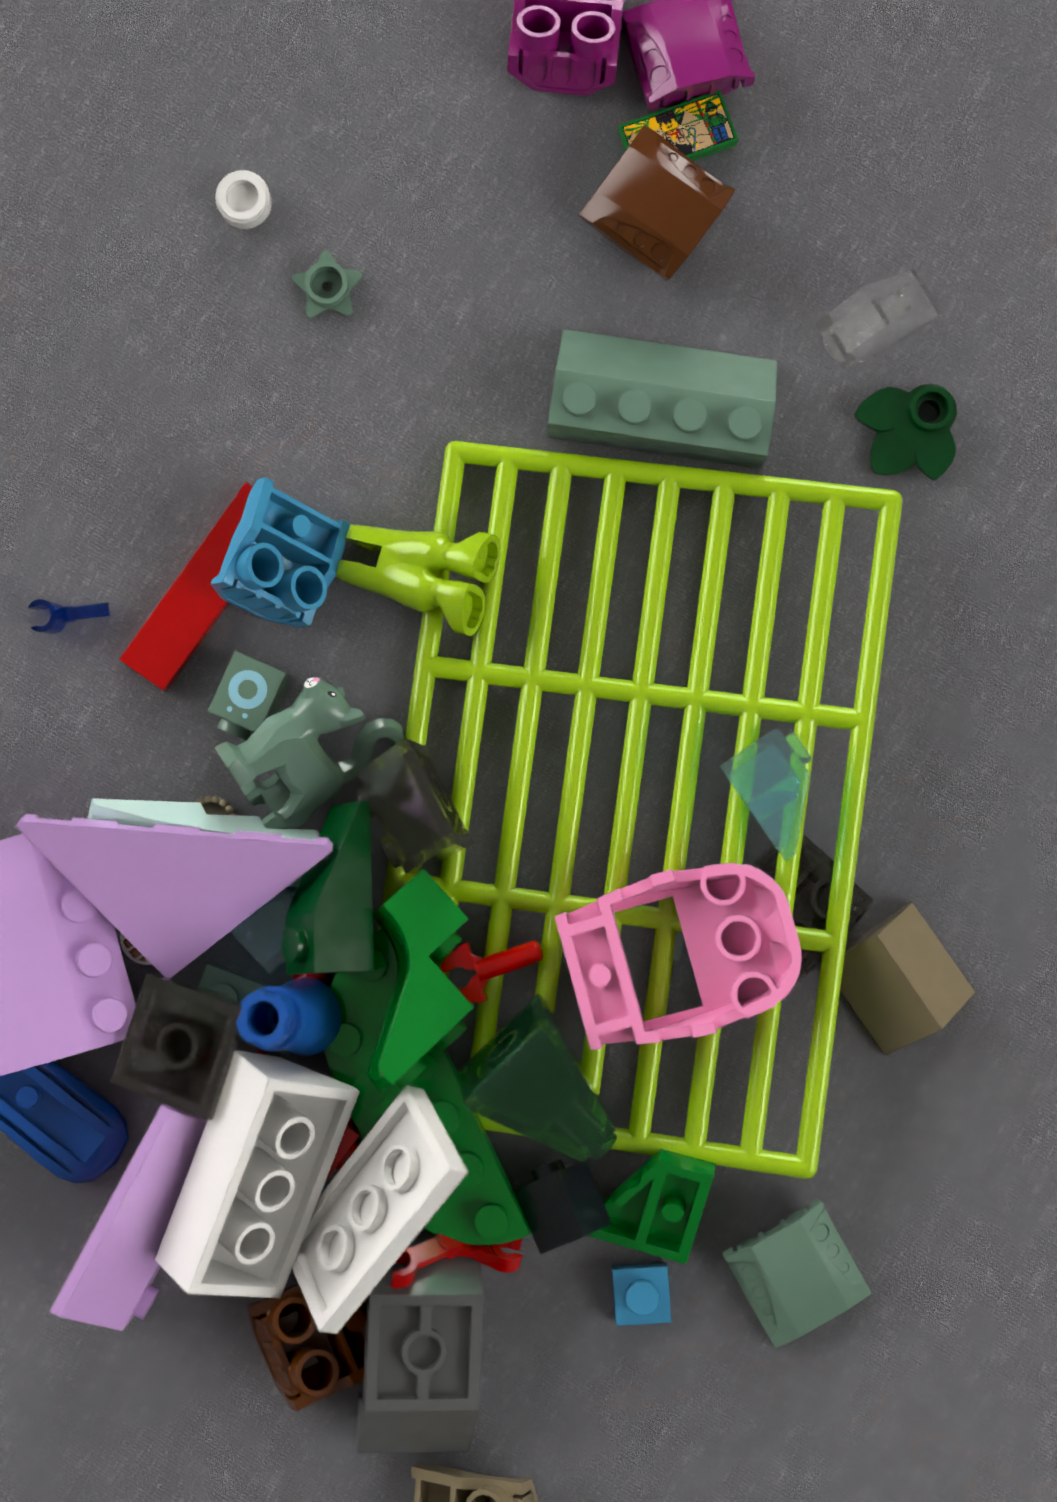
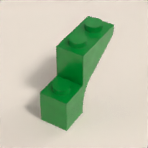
M424 868L373 912V918L387 934L397 960L396 983L368 1067L369 1079L379 1091L392 1086L394 1083L403 1089L427 1067L421 1058L435 1044L441 1050H444L467 1029V1026L461 1020L474 1008L429 957L431 955L438 962L462 940L455 931L468 918Z

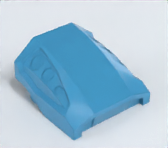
M266 477L257 479L248 495L242 518L233 534L220 573L212 579L210 585L221 599L264 620L296 628L311 626L317 608L325 601L327 588L336 576L338 560L342 559L346 544L345 537L350 523L345 520L335 521L274 488V481Z

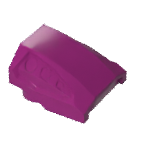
M514 0L507 72L534 91L588 96L615 83L624 0Z
M655 0L622 12V23L633 66L639 79L648 111L659 109V107L670 108L680 104L684 99L686 101L691 100L693 96L709 93V95L715 94V91L718 90L721 91L722 95H725L738 88L740 81L742 88L753 86L755 74L750 69L743 49L731 0Z

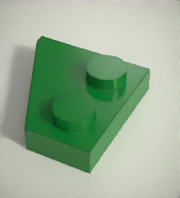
M661 1148L603 1201L612 1225L587 1236L686 1264L714 1178L716 1163Z

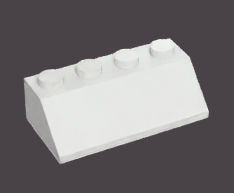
M234 1050L155 1261L187 1294L281 1298L360 1093L359 1090L281 1057Z

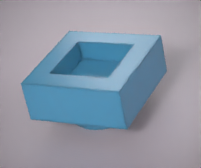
M666 1262L611 1265L616 1326L672 1322L668 1266Z

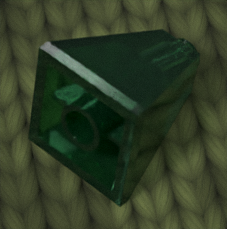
M539 993L459 1069L463 1102L471 1111L580 1162H584L589 1156L593 1160L601 1158L611 1149L617 1139V1135L614 1133L616 1130L610 1115L547 1001Z

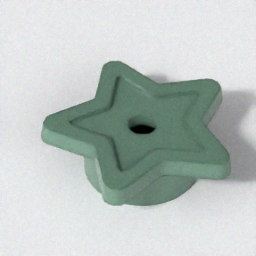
M325 250L321 253L318 262L308 271L293 275L292 281L307 294L305 313L308 318H315L329 309L344 316L352 314L353 310L349 293L362 279L361 271L343 269L335 262L331 253ZM325 283H331L333 289L326 292L323 290V286Z

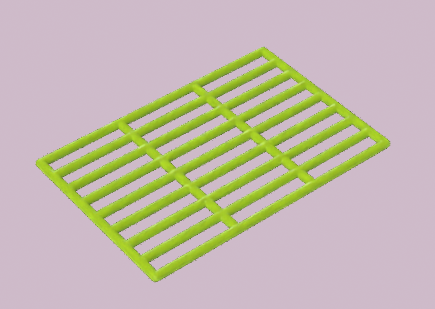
M451 441L447 444L444 453L434 531L447 534L454 543L465 464L497 467L488 533L494 534L499 538L500 560L493 578L489 582H481L480 588L485 595V611L481 625L473 635L470 660L438 656L444 613L440 607H436L432 612H422L382 904L416 875V873H409L408 870L435 678L465 681L467 685L440 877H431L457 906L459 902L491 906L484 957L507 950L513 909L545 914L541 942L543 959L538 964L519 1112L486 1107L504 974L489 979L484 988L488 1000L477 1005L466 1091L484 1129L488 1131L651 1156L662 1148L716 1163L717 1166L810 1179L815 1176L819 1161L903 503L902 496L898 491L890 489ZM518 470L550 473L524 667L492 663ZM572 476L604 479L578 674L545 670ZM626 482L658 486L632 680L600 676ZM680 488L713 492L687 687L654 683ZM735 494L768 498L742 694L709 690ZM790 501L823 504L798 701L764 697ZM845 507L879 511L854 708L820 704ZM443 571L439 577L449 580L450 571ZM489 685L521 689L494 884L462 880ZM542 691L575 695L548 892L516 887ZM597 698L629 702L604 895L617 889H622L628 883L651 705L684 709L663 872L671 869L673 871L686 869L706 712L739 716L720 864H743L761 719L795 723L775 872V881L787 898L792 917L817 726L851 730L825 930L795 926L801 950L822 952L796 1154L763 1149L782 1000L774 1007L757 1014L740 1146L706 1141L721 1028H718L716 1033L697 1037L684 1137L651 1132L663 1040L656 1043L640 1044L629 1129L595 1124L606 1044H603L602 1049L590 1050L586 1031L574 1119L566 1120L540 1116L563 952L555 916L564 912L571 913L597 901L596 898L570 895ZM673 897L659 900L658 907L640 905L614 912L620 936L622 925L655 929L643 1021L665 1016L667 1013L676 932H682ZM452 950L438 962L431 955L429 957L440 968L444 960L452 953ZM449 971L444 973L447 977H449Z

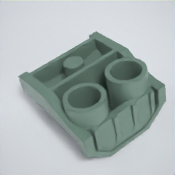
M819 1198L809 1203L811 1207L809 1210L805 1206L801 1210L792 1213L786 1221L784 1219L779 1221L780 1224L765 1233L761 1231L758 1233V1237L744 1240L736 1246L737 1251H733L732 1247L722 1252L775 1349L807 1334L871 1295L865 1280Z

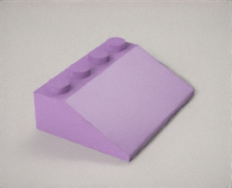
M24 834L0 840V1076L143 1035L144 1032L114 925Z

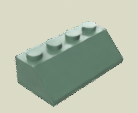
M563 329L549 412L547 437L760 469L769 453L776 405L777 361Z

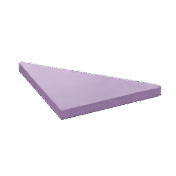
M25 814L16 825L34 846L167 980L330 854L333 849V843L324 837L308 840L281 837L282 834L236 831L235 834L200 831L198 827L154 824V827L118 825L119 821L72 818L71 821L42 819L33 814Z

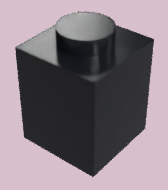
M562 1159L552 1161L531 1171L534 1182L515 1190L540 1255L612 1225L586 1161L566 1168Z

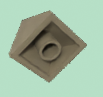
M912 902L849 944L845 949L840 992L884 1055L893 1053L943 1029L975 994V991Z

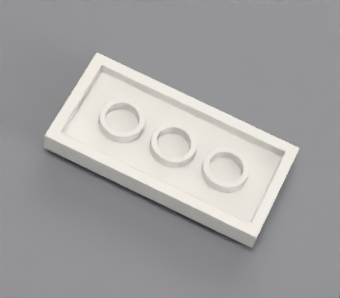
M407 1085L319 1196L292 1267L319 1332L337 1334L468 1173L424 1089Z

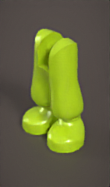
M350 524L345 540L367 550L378 551L380 555L376 568L359 562L338 560L335 576L337 579L381 594L420 612H432L436 607H440L450 628L455 633L472 636L476 633L481 625L485 611V595L483 590L475 584L464 581L445 580L440 578L439 575L447 570L470 580L482 583L489 582L495 575L500 560V541L496 535L478 532L456 544L453 543L447 534L442 532L403 531Z

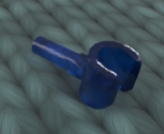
M38 599L32 601L28 606L29 609L50 610V620L46 625L31 627L34 631L46 634L59 633L65 628L66 623L75 622V620L110 616L108 602L63 607L56 602Z

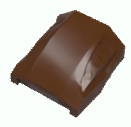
M644 125L578 216L619 249L648 267L665 281H668L689 257L723 211L735 189L723 184L700 168L662 136Z
M299 1283L283 1290L281 1298H265L247 1305L252 1331L275 1384L292 1410L299 1411L312 1403L352 1387L364 1380L367 1297L337 1334L319 1332Z

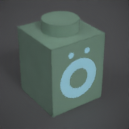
M235 650L208 712L221 717L217 728L247 741L252 731L255 732L267 717L277 713L292 677L285 672Z

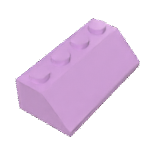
M182 1091L160 1106L49 1312L61 1318L123 1331L134 1316L141 1320L145 1318L159 1293V1289L151 1285L161 1268L155 1261V1258L211 1113V1107Z

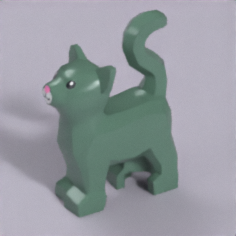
M311 677L305 681L303 690L294 704L279 713L267 717L247 741L239 745L224 742L216 746L215 750L250 804L255 806L267 803L272 810L268 816L262 819L267 829H298L305 824L320 806L334 798L345 783L357 778L367 769L373 745L378 739L385 738L397 749L404 746L405 732L401 724L394 719L377 718L365 723L355 736L351 756L347 760L336 761L319 744L318 737L321 734L330 733L362 722L366 718L361 710L350 707L345 699L346 693L344 688L341 686L336 688L332 683H326L318 677ZM271 770L276 772L271 778L262 782L254 780L255 777Z

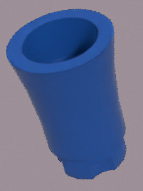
M302 977L290 980L280 986H267L250 993L241 1001V1014L236 1024L239 1034L243 1039L260 1049L268 1051L284 1050L294 1055L310 1056L325 1050L336 1038L341 1025V1008L335 993L329 986L317 979Z

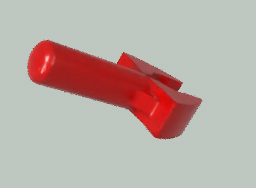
M533 940L481 958L472 954L470 944L467 942L458 946L444 960L440 970L443 973L454 970L457 967H463L468 971L475 970L476 975L470 978L468 985L457 989L470 1003H481L488 1000L484 988L489 979L542 961L543 951L540 944Z

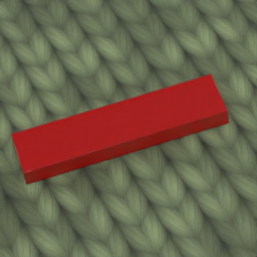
M247 482L241 487L119 658L124 664L165 692L171 687L230 604L221 599L210 584L212 579L220 573L231 539L242 518L248 495L253 488Z

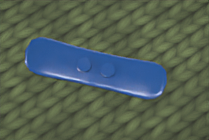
M55 1061L0 1076V1130L56 1177L74 1184L94 1182L117 1163L129 1139L126 1120L116 1106Z

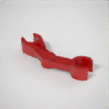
M438 1234V1236L413 1247L408 1246L395 1263H401L406 1268L393 1272L390 1287L399 1289L407 1287L413 1282L417 1270L443 1258L452 1259L456 1256L474 1258L475 1261L497 1271L512 1273L519 1269L523 1255L517 1253L508 1254L500 1248L519 1251L523 1237L502 1244L472 1245Z

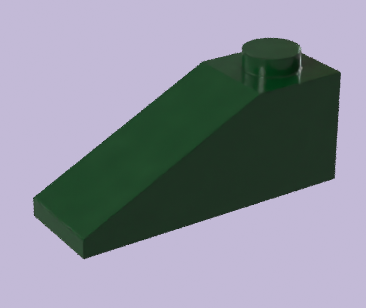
M355 801L331 806L319 837L328 838L333 843L332 852L302 875L285 916V931L282 935L281 950L286 960V974L374 971L370 801Z

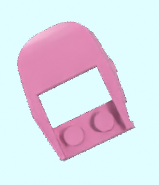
M737 863L707 865L704 868L673 871L671 869L649 875V878L612 891L597 898V901L571 913L564 912L555 916L590 1050L602 1049L603 1044L636 1041V1045L689 1036L697 1038L716 1033L718 1028L744 1017L748 1019L774 1007L779 1001L783 1000L790 993L798 979L802 956L789 903L776 881L756 867ZM673 897L702 1006L643 1021L614 912Z

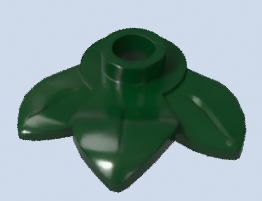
M923 384L907 392L895 387H886L868 396L855 411L854 417L861 424L877 432L873 438L870 450L871 469L876 475H896L917 464L920 471L926 477L935 481L952 464L956 453V445L950 428L955 422L957 407L953 396L945 388L936 384ZM929 404L933 406L937 412L936 420L925 421L919 414L920 405Z

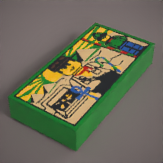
M720 90L715 91V94H707L618 126V134L624 151L627 150L641 128L646 125L692 161L736 147L738 143V137Z

